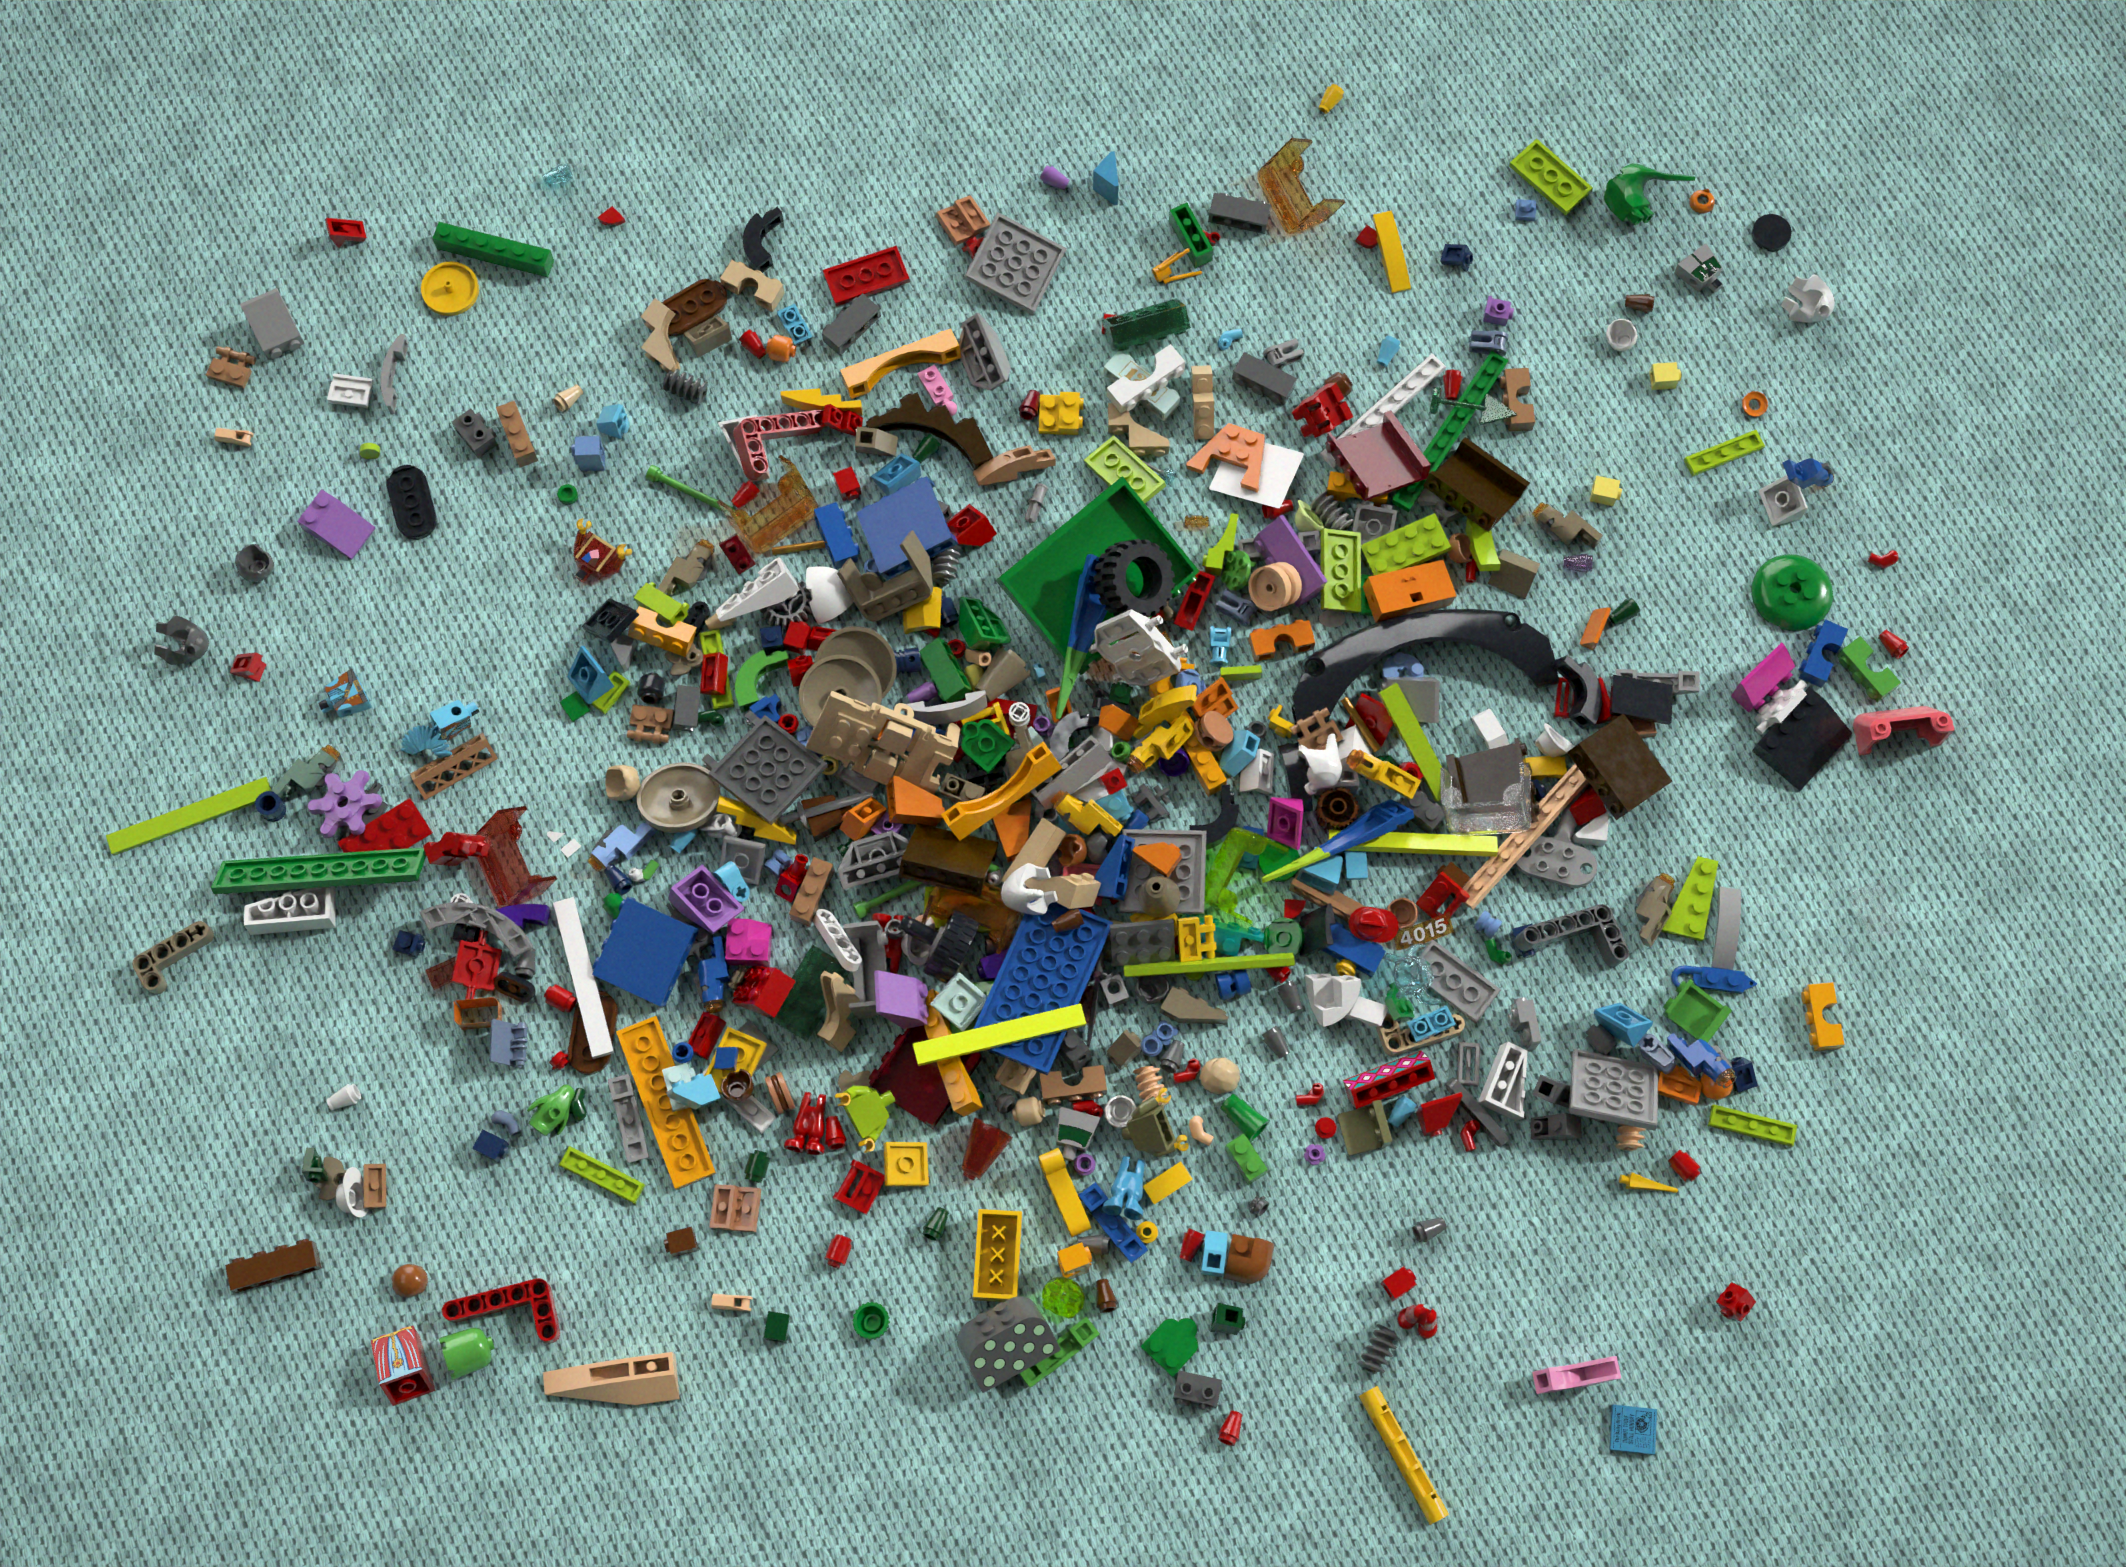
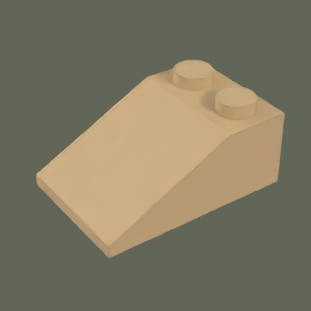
M1088 873L1054 876L1043 880L1031 878L1024 882L1027 887L1034 890L1037 889L1043 892L1056 891L1057 903L1069 909L1094 906L1101 885L1100 882L1094 880L1093 875Z

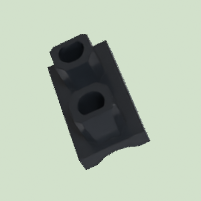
M975 762L967 763L966 781L986 788L987 793H990V786L998 785L997 779L1004 777L1003 767L998 763L987 774L983 769L979 770Z

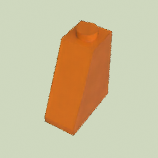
M893 776L889 780L886 789L890 823L913 825L919 823L937 826L943 819L941 814L945 812V808L942 807L941 798L898 776Z
M1030 798L1011 804L992 818L1007 863L1015 860L1029 839Z

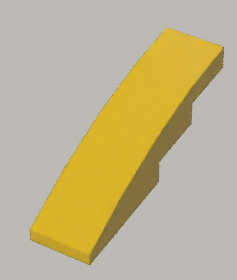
M1392 210L1373 214L1372 220L1382 255L1381 261L1391 292L1393 294L1411 290L1406 261Z
M820 388L780 391L782 403L801 410L824 411V405L832 404L842 411L850 410L859 416L863 415L861 400L842 401L841 394L822 396Z
M719 796L716 811L736 816L735 824L755 828L754 836L795 845L797 832L786 824L785 827H781L776 820L770 825L741 801Z

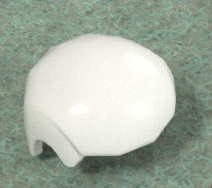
M1614 320L1607 328L1606 337L1614 350L1626 351L1631 349L1637 341V331L1629 320Z
M1124 1095L1115 1096L1107 1102L1104 1108V1116L1113 1127H1127V1122L1132 1118L1131 1114L1136 1109V1105L1132 1099Z

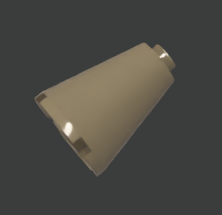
M1004 646L997 650L975 687L976 692L985 690L987 702L993 701L1027 679L1031 673L1030 670L1026 672L1024 668L1026 663L1011 649L1005 651Z
M1154 876L1147 879L1141 885L1138 901L1146 914L1154 918L1171 915L1177 909L1180 903V891L1176 883L1170 878Z

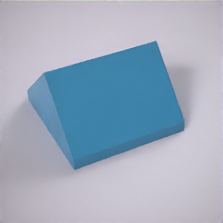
M1111 151L1093 170V190L1113 205H1118L1119 184L1115 151Z
M901 453L874 473L871 478L889 496L897 492L899 488L907 487L921 476V468L918 461Z
M581 646L567 678L585 702L591 704L612 689L614 685L585 646Z
M1622 1003L1594 1009V1015L1598 1024H1601L1614 1037L1633 1048L1653 1025V1021Z

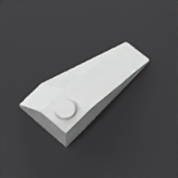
M780 556L763 567L758 572L760 576L756 580L745 583V587L740 594H733L716 610L720 621L783 602L797 594L799 591L797 582Z

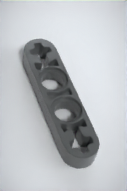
M1452 1077L1444 1084L1451 1095L1462 1092L1463 1097L1459 1104L1473 1120L1479 1122L1480 1128L1498 1147L1501 1148L1509 1141L1506 1133L1456 1078Z

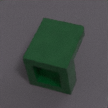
M768 1311L763 1338L769 1341L787 1343L790 1315Z

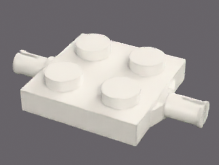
M1800 680L1794 688L1789 690L1776 691L1771 697L1772 700L1759 709V714L1754 718L1759 724L1755 728L1758 734H1763L1768 727L1775 723H1781L1807 695L1803 690L1807 686L1804 681Z

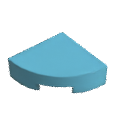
M1041 664L1032 665L1038 684L1044 683L1046 675Z

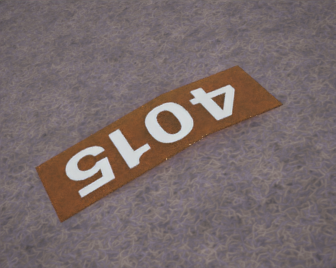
M1446 913L1417 925L1399 929L1394 937L1396 950L1417 946L1453 933L1450 914Z

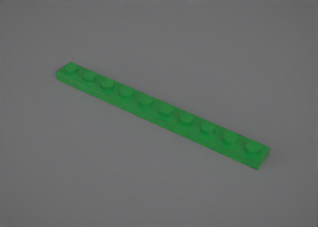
M1493 351L1490 352L1424 451L1423 455L1431 464L1429 473L1437 471L1507 366L1509 360ZM1426 479L1400 488L1391 503L1409 513L1424 491L1425 487L1423 485Z

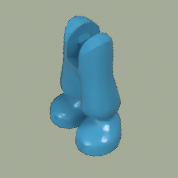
M1123 1156L1117 1176L1111 1187L1113 1197L1104 1202L1102 1210L1108 1215H1120L1123 1199L1126 1196L1127 1202L1124 1208V1216L1131 1220H1140L1144 1212L1138 1201L1143 1196L1145 1160L1138 1158V1163L1135 1167L1136 1172L1133 1173L1127 1171L1129 1169L1130 1156Z

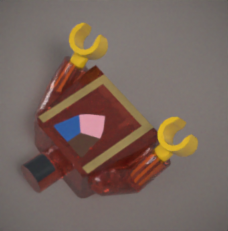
M579 519L576 523L579 530L574 542L573 556L576 565L580 569L575 574V577L585 583L590 575L601 580L603 577L618 573L626 560L625 556H630L632 550L627 549L624 552L626 544H620L615 548L589 531L587 533L586 530L591 528L592 523L587 521L586 527H584L582 524L584 519Z

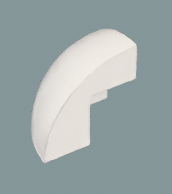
M809 567L806 571V588L809 589L812 598L809 604L818 624L837 617L854 602L837 575L839 570L829 567Z
M1327 973L1305 975L1310 1006L1317 1021L1323 1027L1338 1022L1350 1012L1359 996L1361 979L1349 975L1336 977Z

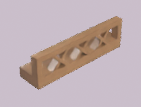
M483 732L450 751L452 755L437 758L410 773L424 800L498 759ZM487 747L491 756L484 760L478 759V752ZM463 760L472 761L470 768L467 770L458 769L460 762ZM446 770L454 771L451 779L447 781L440 779L442 772ZM428 780L435 782L434 788L425 793L421 784Z
M1296 878L1293 879L1290 885V891L1319 907L1331 903L1334 915L1348 923L1351 914L1356 909L1366 907L1336 890L1333 895L1306 885L1296 880Z

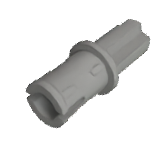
M1037 483L1032 498L1028 500L1029 507L1025 520L1029 523L1036 522L1040 509L1044 506L1043 500L1048 490V487L1044 484Z

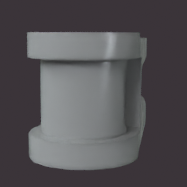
M1296 338L1270 346L1262 353L1270 365L1278 369H1282L1284 366L1301 360L1304 357L1302 349L1293 351L1298 347Z

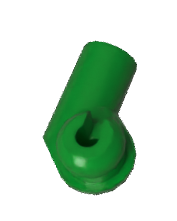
M1494 939L1484 941L1489 958L1492 961L1504 965L1512 960L1510 952L1497 949Z

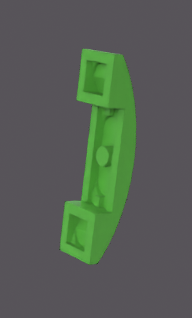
M1086 1316L1057 1340L1061 1349L1059 1352L1019 1373L1029 1388L1033 1387L1081 1351L1100 1333Z

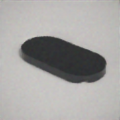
M399 466L391 472L392 474L386 482L397 528L406 538L413 540L426 538L434 531L437 524V515L427 478L424 472L415 466Z

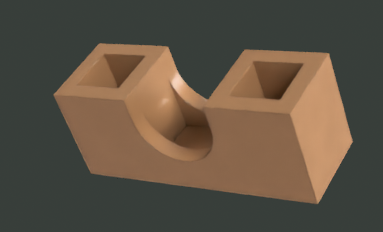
M1529 368L1505 369L1503 376L1500 377V388L1504 389L1502 406L1506 407L1504 424L1508 425L1509 432L1533 430L1535 424L1533 404H1522L1516 397L1521 394H1528L1530 390Z
M515 401L496 407L519 468L537 462L538 458Z
M813 857L789 912L791 920L811 927L816 911L819 909L818 903L824 889L827 890L835 872L833 864Z
M1104 1065L1082 1068L1083 1079L1076 1086L1065 1084L1062 1080L1061 1071L1049 1072L1048 1076L1040 1073L1043 1103L1048 1102V1105H1057L1061 1103L1060 1100L1069 1099V1102H1078L1082 1100V1097H1090V1099L1103 1098V1095L1107 1094Z

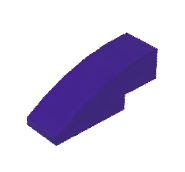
M518 904L496 909V911L511 919L522 931H525L526 923L547 926L551 911L548 905Z

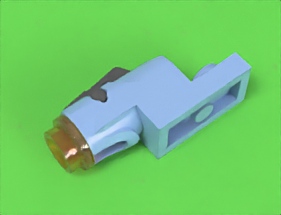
M647 823L640 824L635 834L623 824L615 830L608 829L592 849L587 862L599 872L620 857L619 854H622L629 860L657 832V829Z

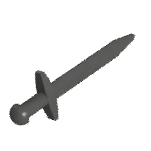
M873 793L855 794L805 810L799 801L797 802L798 812L786 816L781 815L777 819V823L779 826L785 827V824L801 820L806 829L808 828L806 818L859 803L873 796Z
M1104 950L1101 951L1094 972L1091 975L1092 978H1095L1087 1033L1088 1048L1090 1047L1093 1034L1100 979L1107 976V973L1103 972L1104 958L1107 956Z

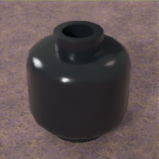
M653 672L643 675L639 679L638 697L646 704L659 702L663 699L665 680Z

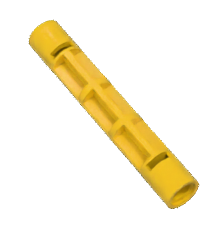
M1376 1386L1358 1396L1416 1498L1429 1525L1448 1516L1449 1513L1436 1493L1437 1491L1434 1489L1407 1437L1387 1405L1388 1403L1379 1387Z

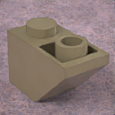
M857 427L855 450L857 453L896 457L898 437L875 428Z
M947 773L939 793L956 804L986 796V788Z
M1126 1029L1107 1050V1056L1120 1070L1140 1054V1038L1134 1032L1130 1033Z

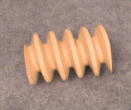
M1145 1066L1133 1071L1134 1074H1138L1135 1077V1081L1140 1083L1137 1085V1089L1142 1091L1139 1094V1098L1145 1099L1142 1102L1152 1096L1154 1098L1157 1097L1159 1090L1165 1087L1164 1084L1157 1083L1162 1079V1076L1155 1075V1073L1160 1071V1068ZM1162 1093V1094H1161V1097H1164V1096H1166L1167 1094H1166V1093ZM1159 1102L1158 1104H1159V1105H1163V1108H1164V1106L1167 1105L1169 1102H1167V1103Z
M1620 1124L1621 1127H1618L1617 1131L1621 1135H1618L1616 1138L1620 1143L1616 1144L1615 1147L1627 1151L1643 1148L1644 1145L1638 1143V1140L1645 1139V1137L1640 1135L1639 1132L1646 1129Z

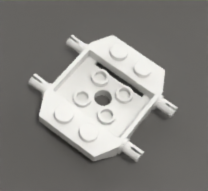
M1131 609L1096 625L1095 644L1090 646L1089 652L1091 651V654L1098 651L1105 660L1115 666L1117 673L1113 675L1114 680L1116 679V682L1123 679L1130 685L1147 686L1180 672L1181 662L1179 655L1187 653L1188 647L1183 644L1173 648L1155 627L1163 623L1160 615L1148 619ZM1137 631L1139 632V633H1136L1134 636H1132V637H1130V638H1127V639H1125V640H1120V641H1119L1118 643H1116V644H1113V645H1110V644H1109V643L1114 642V641H1116V640H1118V639H1120V638H1123V637H1125V636H1127V635H1130V634H1132V633H1134V632H1137Z

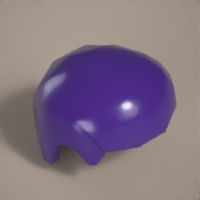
M1179 748L1169 760L1162 757L1158 758L1159 769L1167 776L1176 777L1184 774L1190 765L1188 755L1182 748Z

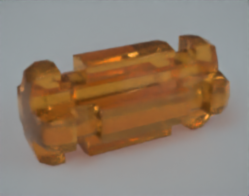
M1186 515L1185 527L1191 525V527L1205 526L1207 528L1209 526V517H1202V515H1191V517H1188Z

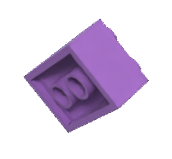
M322 489L297 521L305 532L351 560L376 529L371 523Z
M703 865L671 887L668 900L681 914L712 934L745 909Z
M879 970L874 971L876 1013L903 1029L927 1025L929 1010L926 1005L928 990L925 983L914 977Z

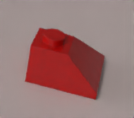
M970 504L946 522L949 531L956 537L958 544L983 546L997 535L988 518Z
M1462 1092L1420 1104L1415 1113L1424 1137L1430 1135V1138H1435L1443 1134L1442 1131L1448 1126L1463 1097Z

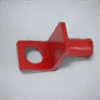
M797 854L795 856L794 863L780 875L774 891L775 894L790 903L794 900L798 887L802 884L808 871L805 869L808 858L805 855ZM782 885H787L791 889V894H785L782 891Z

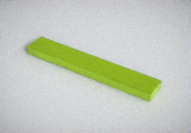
M1394 683L1378 692L1413 761L1419 766L1420 772L1424 775L1423 779L1434 800L1438 802L1452 794L1451 783L1398 683Z

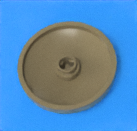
M860 626L841 628L831 633L821 643L816 652L814 664L832 655H849L867 663L879 679L882 699L893 686L897 671L894 652L889 643L874 630Z
M832 655L819 660L805 673L799 688V703L802 713L813 728L831 691L863 702L868 706H871L872 703L882 704V689L874 670L864 661L849 655Z
M685 762L665 765L650 773L641 783L637 792L639 813L648 825L660 831L678 833L693 830L706 823L716 813L719 796L721 795L719 784L709 777L710 771L703 766Z

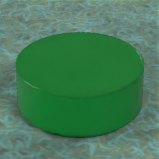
M565 484L558 489L557 496L562 504L571 505L577 501L578 492L573 485Z

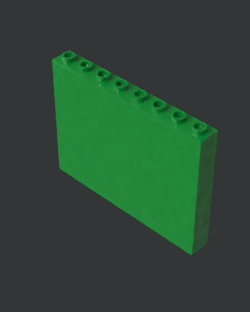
M1122 476L995 581L1061 662L1065 664L1079 576L1083 572L1088 554L1100 557L1109 546L1128 540L1145 539L1157 544L1160 547L1159 550H1164L1167 554V560H1170L1172 563L1171 570L1174 571L1175 575L1173 577L1174 589L1171 590L1172 599L1182 592L1180 588L1184 584L1189 586L1197 579L1195 575L1200 571ZM1131 561L1126 570V584L1131 594L1137 598L1143 587V576L1139 567ZM1107 611L1102 622L1115 616ZM1118 639V640H1116V641H1114V642H1111V643H1109V644H1110V645L1116 644V643H1118L1120 640ZM1088 650L1079 674H1084L1090 669L1088 664L1093 660L1097 663L1103 656L1098 651L1091 654V651L1089 652Z

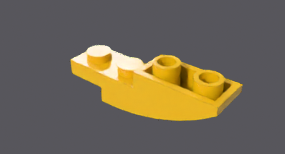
M1188 685L1174 688L1147 701L1141 706L1138 719L1139 724L1133 736L1140 740L1164 720L1171 723L1176 717L1179 718L1184 710L1192 707L1196 702L1197 686Z

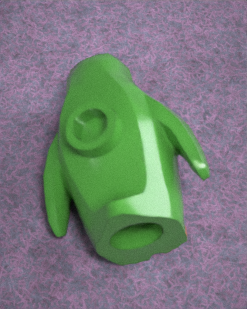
M565 1084L554 1093L536 1099L527 1109L529 1112L537 1107L528 1124L544 1136H547L559 1125L557 1135H559L568 1121L570 1104L575 1094L572 1086Z

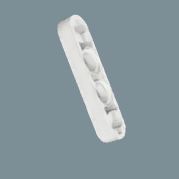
M825 909L817 910L813 923L844 969L853 972L857 971L862 962L860 954L834 915Z

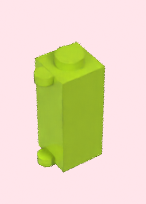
M646 582L634 596L635 601L640 607L658 613L657 618L671 627L676 624L677 620L683 622L688 615L689 604L677 602L656 589V584L653 582L649 584Z

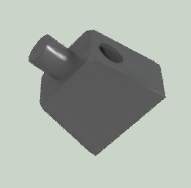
M1073 1029L1067 1030L1058 1053L1077 1073L1093 1059L1090 1049Z

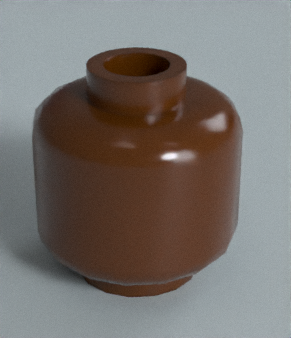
M1335 372L1324 380V385L1337 383L1344 398L1352 392L1351 387L1353 384L1345 373Z

